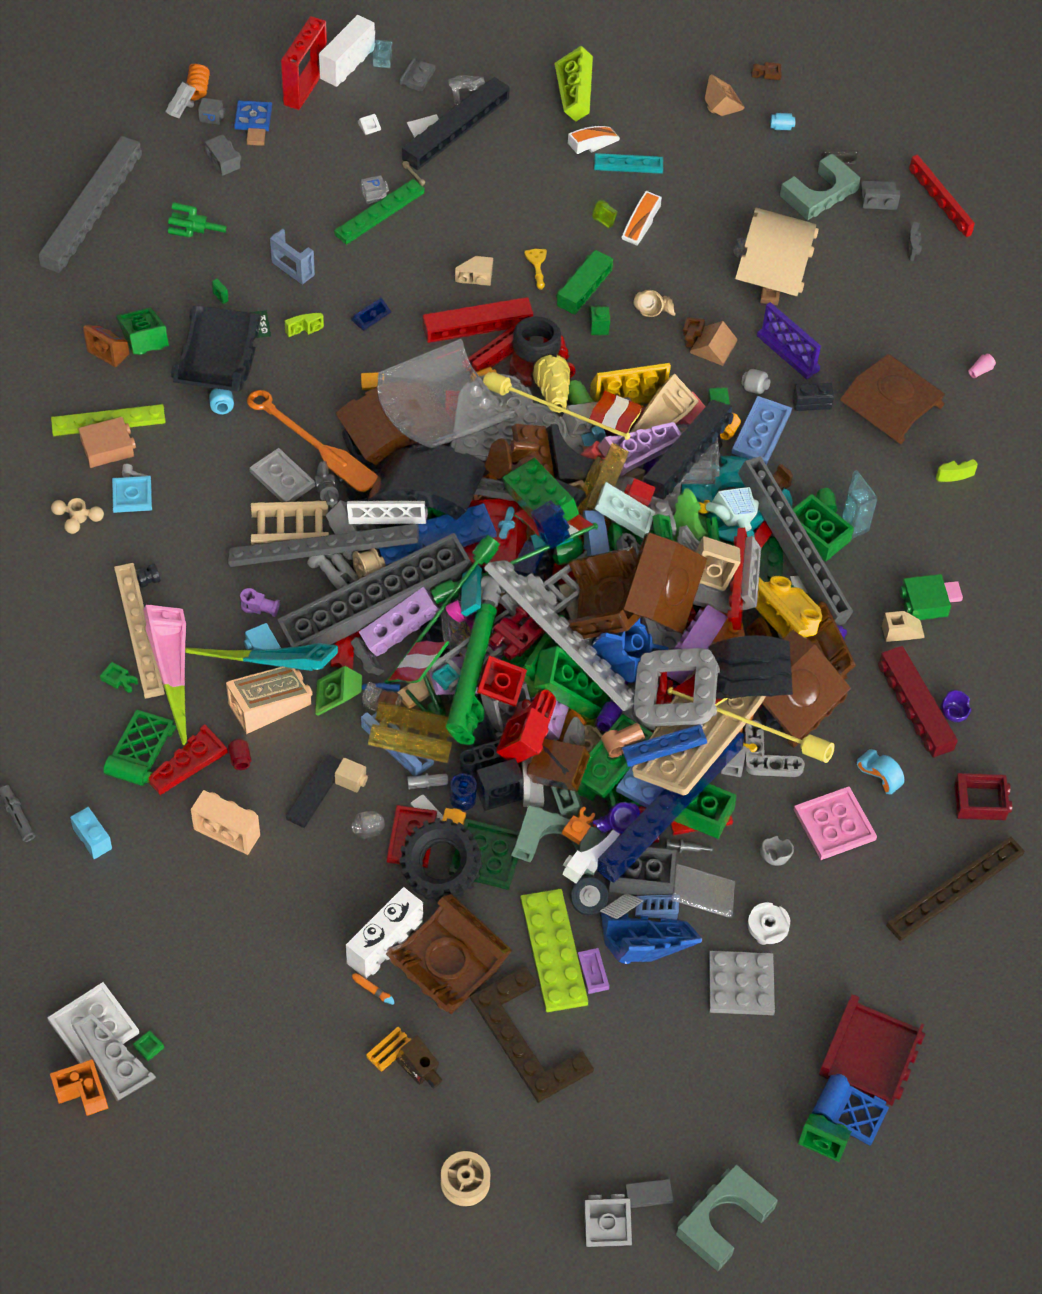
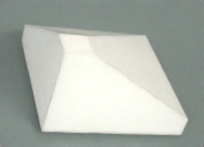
M375 114L358 120V125L365 135L381 130Z

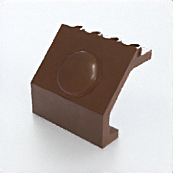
M887 354L856 377L840 400L902 444L906 439L903 436L919 417L933 406H937L939 409L944 406L945 403L942 401V398L945 396V393L896 358Z
M649 532L646 533L620 610L623 609L626 613L630 612L665 626L664 630L683 634L707 558L678 542Z
M634 547L573 559L568 563L579 584L577 619L567 621L569 622V627L573 631L580 633L583 639L598 637L602 633L614 634L628 631L641 617L630 612L626 613L623 609L620 610L638 556Z
M820 602L818 606L821 609L822 620L819 623L817 634L806 638L818 647L842 678L847 679L846 674L856 664L827 604ZM758 617L746 628L749 636L780 638L778 632L773 627L768 628L764 618Z
M792 630L783 640L790 642L793 695L766 696L762 704L783 727L785 734L803 740L804 737L819 726L825 717L832 713L839 703L844 702L847 692L851 687L814 643ZM787 739L788 744L793 748L799 744Z
M452 894L441 897L438 902L440 906L427 922L404 943L391 947L386 955L390 958L393 965L405 972L409 980L421 987V991L436 1001V1005L440 1009L452 1014L495 974L512 949Z

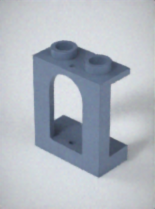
M284 229L273 234L270 238L272 263L303 285L315 275L314 251L308 247L299 253L286 244ZM286 255L296 263L297 272L280 259Z

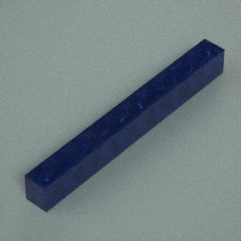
M740 731L687 795H681L664 789L598 858L597 872L615 883L743 749L744 734Z

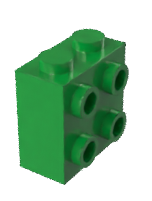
M942 574L904 578L899 592L900 597L904 598L905 612L919 620L948 617L951 603Z

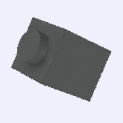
M202 98L198 109L199 121L220 125L221 119L225 117L226 112L225 108H223L222 100Z

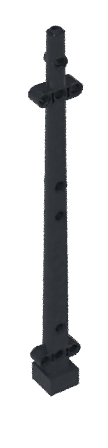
M344 429L342 435L350 455L378 476L382 468L377 469L375 464L364 458L347 430ZM346 482V494L350 500L355 501L367 498L372 489L361 492ZM378 524L380 529L403 526L402 524ZM441 613L423 637L425 641L437 643L449 641V644L439 657H443L456 647ZM431 620L427 621L422 626H420L421 633L424 631V629L427 627ZM475 693V697L481 703L478 694ZM447 694L449 703L452 705L454 694ZM484 710V719L482 722H478L477 728L473 732L474 743L467 745L468 749L460 755V771L467 776L477 774L476 792L484 811L523 800L524 777L516 758L507 760L496 752L500 740L497 739Z

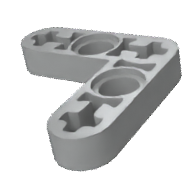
M748 723L746 724L744 732L745 743H754L760 747L755 752H751L749 748H746L745 768L749 774L798 777L803 773L805 763L800 757L764 755L763 729ZM751 728H755L756 730V736L753 738V731L751 730ZM752 762L756 763V768L753 766ZM776 762L780 765V768L772 769L769 764ZM793 764H796V766L798 767V769H794V766H792V765H793Z

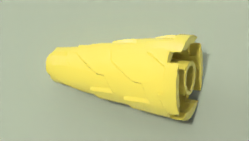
M552 355L544 356L534 365L533 377L535 383L540 388L547 402L566 409L570 385L569 365L564 358L558 355L557 357H552ZM548 406V408H549L551 411L558 412V413L561 412V411H559V410H556V409H554V408Z

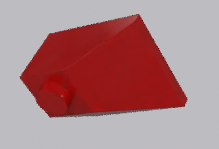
M489 656L482 667L477 693L515 707L527 670Z

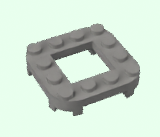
M692 648L658 650L644 653L641 656L637 667L634 712L641 724L650 730H655L656 726H696L701 724L703 727L704 723L716 715L717 675L720 673V668L712 652L708 649ZM696 670L693 703L656 704L658 676H661V672Z

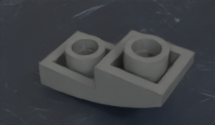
M913 222L908 240V256L910 261H914L915 256H919L922 250V245H920V223Z

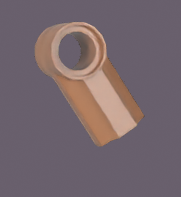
M637 722L620 731H608L601 737V740L608 755L614 758L623 754L622 747L639 743L645 740V736Z

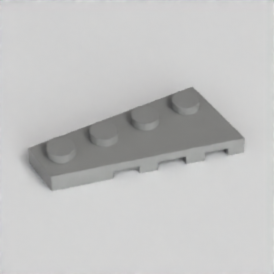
M93 1014L72 1025L116 1101L121 1100L156 1078Z

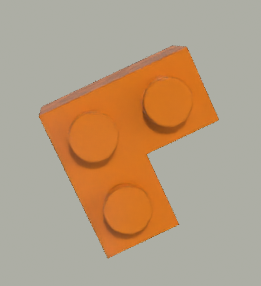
M93 1059L50 1074L59 1104L81 1096L87 1116L108 1109Z

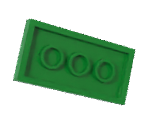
M622 714L609 731H620L636 722ZM640 725L645 736L643 741L649 740L653 733ZM600 740L589 753L590 758L581 784L605 799L631 766L628 767L623 754L614 758L610 757L602 740Z

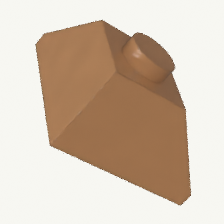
M713 74L709 76L705 101L711 113L724 116L745 108L731 85Z

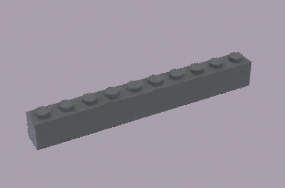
M123 136L119 138L38 254L41 267L60 273L67 266L70 257L76 253L79 244L84 241L88 231L93 228L94 222L100 218L103 209L109 205L112 196L117 193L121 183L125 182L126 176L133 170L134 164L137 160H140L142 156L140 142Z
M759 456L746 460L738 475L745 487H750L753 499L759 502L758 509L810 597L817 605L820 602L827 604L837 625L845 624L853 610L762 457Z

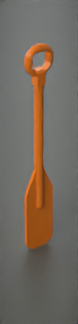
M257 390L248 395L247 404L250 408L254 410L264 409L317 448L323 461L327 462L328 468L353 488L363 492L373 487L378 477L373 471L345 450L324 445L272 404V396L269 392ZM258 396H263L267 399L259 405L252 401Z

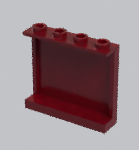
M851 994L819 1075L829 1079L831 1075L841 1074L847 1078L850 1086L872 1098L877 1096L886 1101V1104L893 1106L895 1099L900 1100L904 1088L900 1087L902 1081L907 1082L911 1069L908 1068L910 1062L914 1063L919 1051H916L915 1048L917 1044L921 1045L926 1033L922 1032L925 1024L921 1023L920 1028L914 1027L859 1004L860 997Z

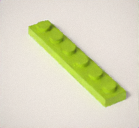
M161 404L51 417L53 436L79 433L78 428L123 417L124 423H128L129 427L166 423L164 406Z

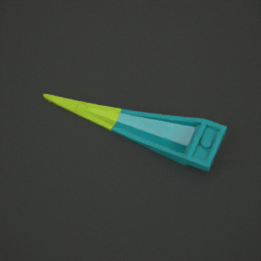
M316 643L266 650L185 648V653L312 671L313 669H322L338 653V646Z

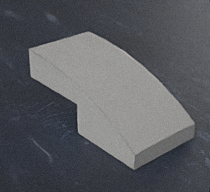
M574 717L570 722L563 742L575 745L585 744V727L578 717Z

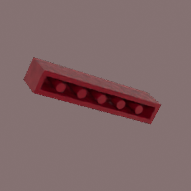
M900 646L882 652L878 662L879 669L882 673L884 672L888 685L894 689L898 702L905 708L906 716L913 722L915 732L924 741L926 751L930 752L933 758L954 751L958 739L904 647Z

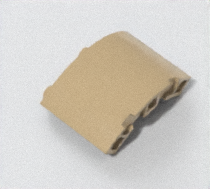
M755 208L744 247L747 248L746 255L742 254L735 279L795 296L798 295V292L802 293L804 282L801 281L808 257L812 258L814 247L811 246L813 238L816 239L819 230L816 228V224Z

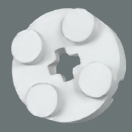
M769 902L761 903L755 906L749 915L748 930L757 939V942L762 945L778 943L788 935L790 917L781 906L777 907ZM768 919L769 922L773 921L774 924H772V927L766 926L765 920Z

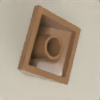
M724 321L704 327L701 337L697 338L690 353L723 366L738 339Z

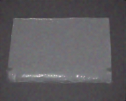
M677 864L674 893L671 901L683 903L731 919L733 915L735 881Z

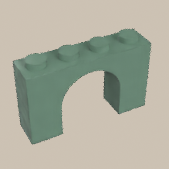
M834 154L822 159L818 168V174L831 184V189L827 191L811 190L795 176L781 185L780 197L806 220L818 216L825 209L831 208L832 205L844 200L845 197L854 194L859 189L860 177Z
M528 805L511 856L531 863L539 840L547 834H561L570 819L558 813L545 811L541 807ZM590 827L579 845L571 839L569 840L573 843L576 852L577 850L584 852L602 842L606 834L604 832L601 833L596 827ZM586 869L580 879L593 877L594 873Z
M737 1165L732 1170L728 1168L720 1178L722 1181L717 1186L713 1184L706 1192L707 1197L703 1201L698 1200L691 1209L693 1212L688 1217L686 1215L683 1216L677 1224L676 1236L717 1272L730 1259L734 1247L713 1229L709 1220V1213L712 1209L724 1203L736 1204L746 1210L759 1223H762L775 1209L778 1201Z

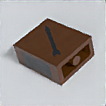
M544 738L541 752L538 755H534L532 761L527 766L528 777L533 783L577 792L590 758L589 752L585 746Z

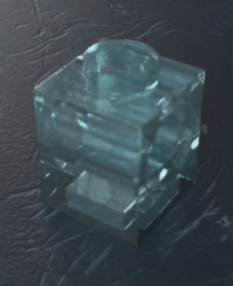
M376 40L373 51V66L390 68L392 41Z

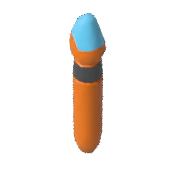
M356 973L352 974V978L356 983L380 998L381 1001L394 1004V999L389 993L382 991L363 976Z

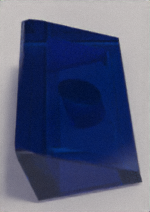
M381 297L352 316L351 320L364 331L390 314L391 311Z
M527 540L524 543L517 558L535 551L532 540ZM545 551L514 564V571L523 577H527L531 573L533 574Z

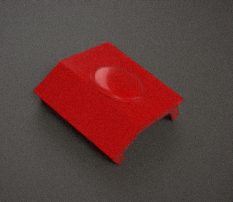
M506 499L471 501L468 508L485 504L496 530L497 537L493 539L500 545L498 547L499 550L490 562L503 560L510 562L535 551L531 535L535 533L528 525L522 523L521 519L514 515L511 521L515 522V527L508 531L506 539L499 537L501 529L498 527L500 521L505 520L508 508L513 507L514 513L523 510L516 501H508ZM479 542L463 547L472 565L475 562L473 559L475 555L472 552ZM534 556L513 564V566L521 569L523 577L531 574ZM478 563L479 566H486V565H487L486 563H483V565H481V564Z

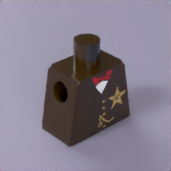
M418 1035L400 1049L396 1061L419 1085L426 1080L434 1089L443 1081L436 1072L439 1062Z

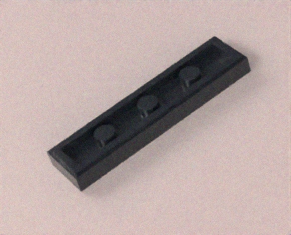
M329 754L325 756L288 812L286 820L305 828L335 782V772L342 760Z

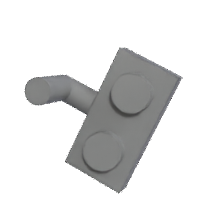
M182 82L165 112L180 118L186 106L190 108L194 106V102L190 99L196 88Z

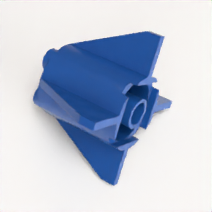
M640 618L628 631L614 634L602 633L598 637H593L592 647L597 651V655L611 665L610 669L615 674L618 673L624 680L630 683L636 682L638 662H640L641 656L644 653L668 650L666 646L653 644L652 636L645 630L647 627L640 623Z

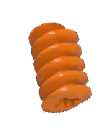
M191 64L189 66L186 83L196 88L190 100H199L207 94L210 70L204 65Z

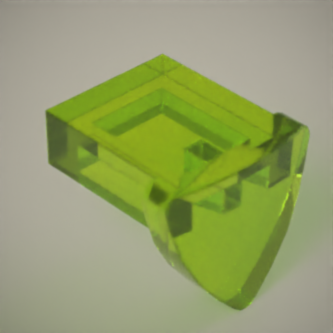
M599 200L594 208L592 218L609 228L613 226L618 211L610 207L606 201Z

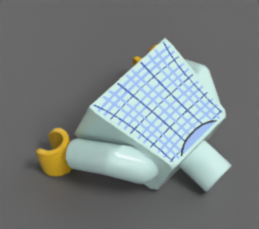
M750 487L718 491L712 502L709 500H704V503L698 502L701 507L698 512L715 513L727 526L739 525V528H746L747 532L752 528L750 522L757 514L759 502L753 499Z

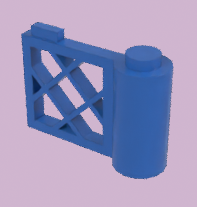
M836 1074L829 1077L812 1114L822 1115L834 1124L838 1123L846 1126L848 1130L852 1131L851 1136L870 1146L889 1107L885 1105L886 1101L877 1096L872 1098L850 1086L845 1076ZM851 1094L859 1098L861 1106L851 1107L849 1101ZM874 1106L881 1110L879 1117L871 1119L868 1111L869 1107ZM863 1109L867 1120L857 1122L853 1111ZM849 1113L852 1124L846 1125L840 1122L841 1114ZM869 1124L870 1136L863 1135L859 1126Z

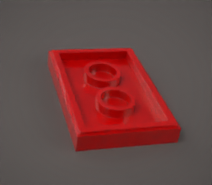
M397 805L387 863L400 864V858L402 857L401 846H405L406 836H411L414 833V827L417 826L419 829L424 826L423 822L426 820L429 823L435 822V818H437L436 810ZM432 847L426 851L423 857L424 868H428Z

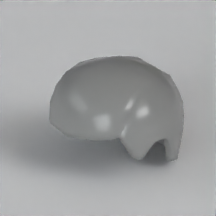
M778 836L767 838L760 845L761 857L769 864L775 866L784 865L794 853V846L789 839L782 841Z

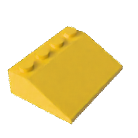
M670 363L597 373L590 385V396L595 402H599L603 392L607 391L622 398L629 397L632 402L639 405L648 404L657 390L668 380L671 365Z

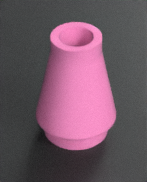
M988 353L981 355L968 372L972 378H976L992 370L996 362Z

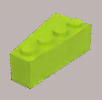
M582 46L554 63L564 112L575 122L590 112L593 56Z

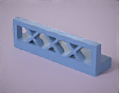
M380 710L372 716L368 712L361 716V727L413 776L421 775L434 764V760ZM380 718L385 723L384 727L376 720ZM390 733H396L398 735V740L395 737H393ZM403 745H409L412 748V753ZM417 758H423L426 763L422 765Z

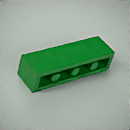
M597 250L588 255L583 265L576 269L573 277H569L566 285L558 290L556 295L557 306L576 315L611 273L613 258Z

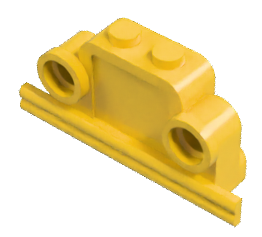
M773 576L769 582H764L759 577L757 607L755 608L782 638H785L792 630L803 637L816 635L819 623L822 620L820 607L802 589L797 587L791 588L792 583L786 577Z

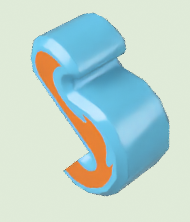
M869 749L857 759V766L862 772L883 780L882 785L886 794H893L904 784L903 771L899 764L890 756H879L876 750Z

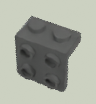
M862 181L863 208L897 210L900 190H896L894 182Z

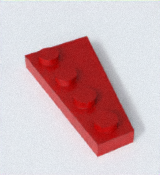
M205 724L200 728V732L196 736L192 735L187 740L188 743L182 749H178L173 753L174 757L165 761L150 775L149 783L159 795L228 753L227 747Z

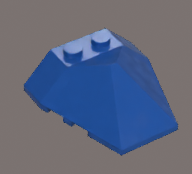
M603 912L601 915L605 945L620 963L652 962L702 942L700 935L687 921L661 918V922L648 920V916L641 915V919L629 918L628 913H625L618 919Z

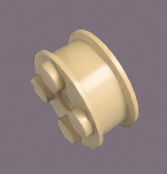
M376 548L368 549V551L362 553L358 551L353 552V567L359 579L386 566L384 558L382 556L379 557Z
M470 1151L457 1152L451 1155L444 1162L441 1169V1189L445 1197L459 1206H472L482 1201L490 1187L491 1175L487 1162L480 1155Z

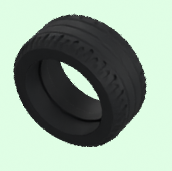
M535 316L525 318L515 326L513 349L521 359L536 363L544 356L552 355V357H556L559 353L561 331L552 320ZM531 336H540L549 341L536 344L525 339Z

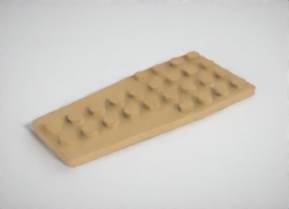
M696 670L693 671L692 675H688L685 681L691 678L696 673ZM675 695L671 704L693 702ZM766 696L728 698L716 707L750 719ZM717 712L702 727L707 744L634 765L632 768L633 776L681 795H687L746 722ZM694 725L657 726L650 739L690 728Z

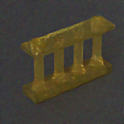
M612 443L605 460L599 456L594 459L582 487V491L586 493V498L577 507L580 516L583 517V511L585 510L597 511L595 506L603 485L607 482L615 487L629 451Z
M379 701L375 720H379L380 724H372L368 745L448 763L452 742L447 741V737L453 738L446 729L448 717ZM388 723L400 725L399 730L388 728ZM408 727L420 730L419 735L407 732ZM428 732L439 734V739L427 737Z

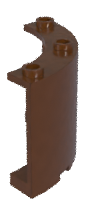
M398 382L374 388L365 392L366 396L357 401L354 398L336 412V415L364 458L375 465L391 453L405 446L426 441L447 445L452 441L454 424L431 390L418 383L406 385L405 382Z

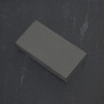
M670 1179L625 1185L627 1198L630 1199V1208L670 1204L674 1201Z

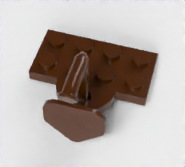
M514 424L511 426L513 440L510 445H508L505 438H499L491 444L485 468L496 478L502 479V477L534 457L554 477L546 426Z

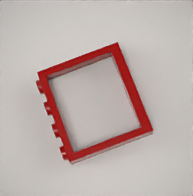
M310 16L281 59L285 106L300 110L320 79L319 53L327 46L325 20ZM310 49V61L299 76L298 65Z

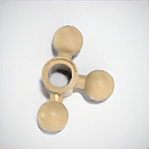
M80 498L70 500L68 506L62 500H56L51 505V510L56 515H62L65 512L69 513L70 519L65 522L64 527L71 534L79 531L80 523L84 522L87 516L95 522L102 520L104 516L103 510L98 506L86 509L85 502Z

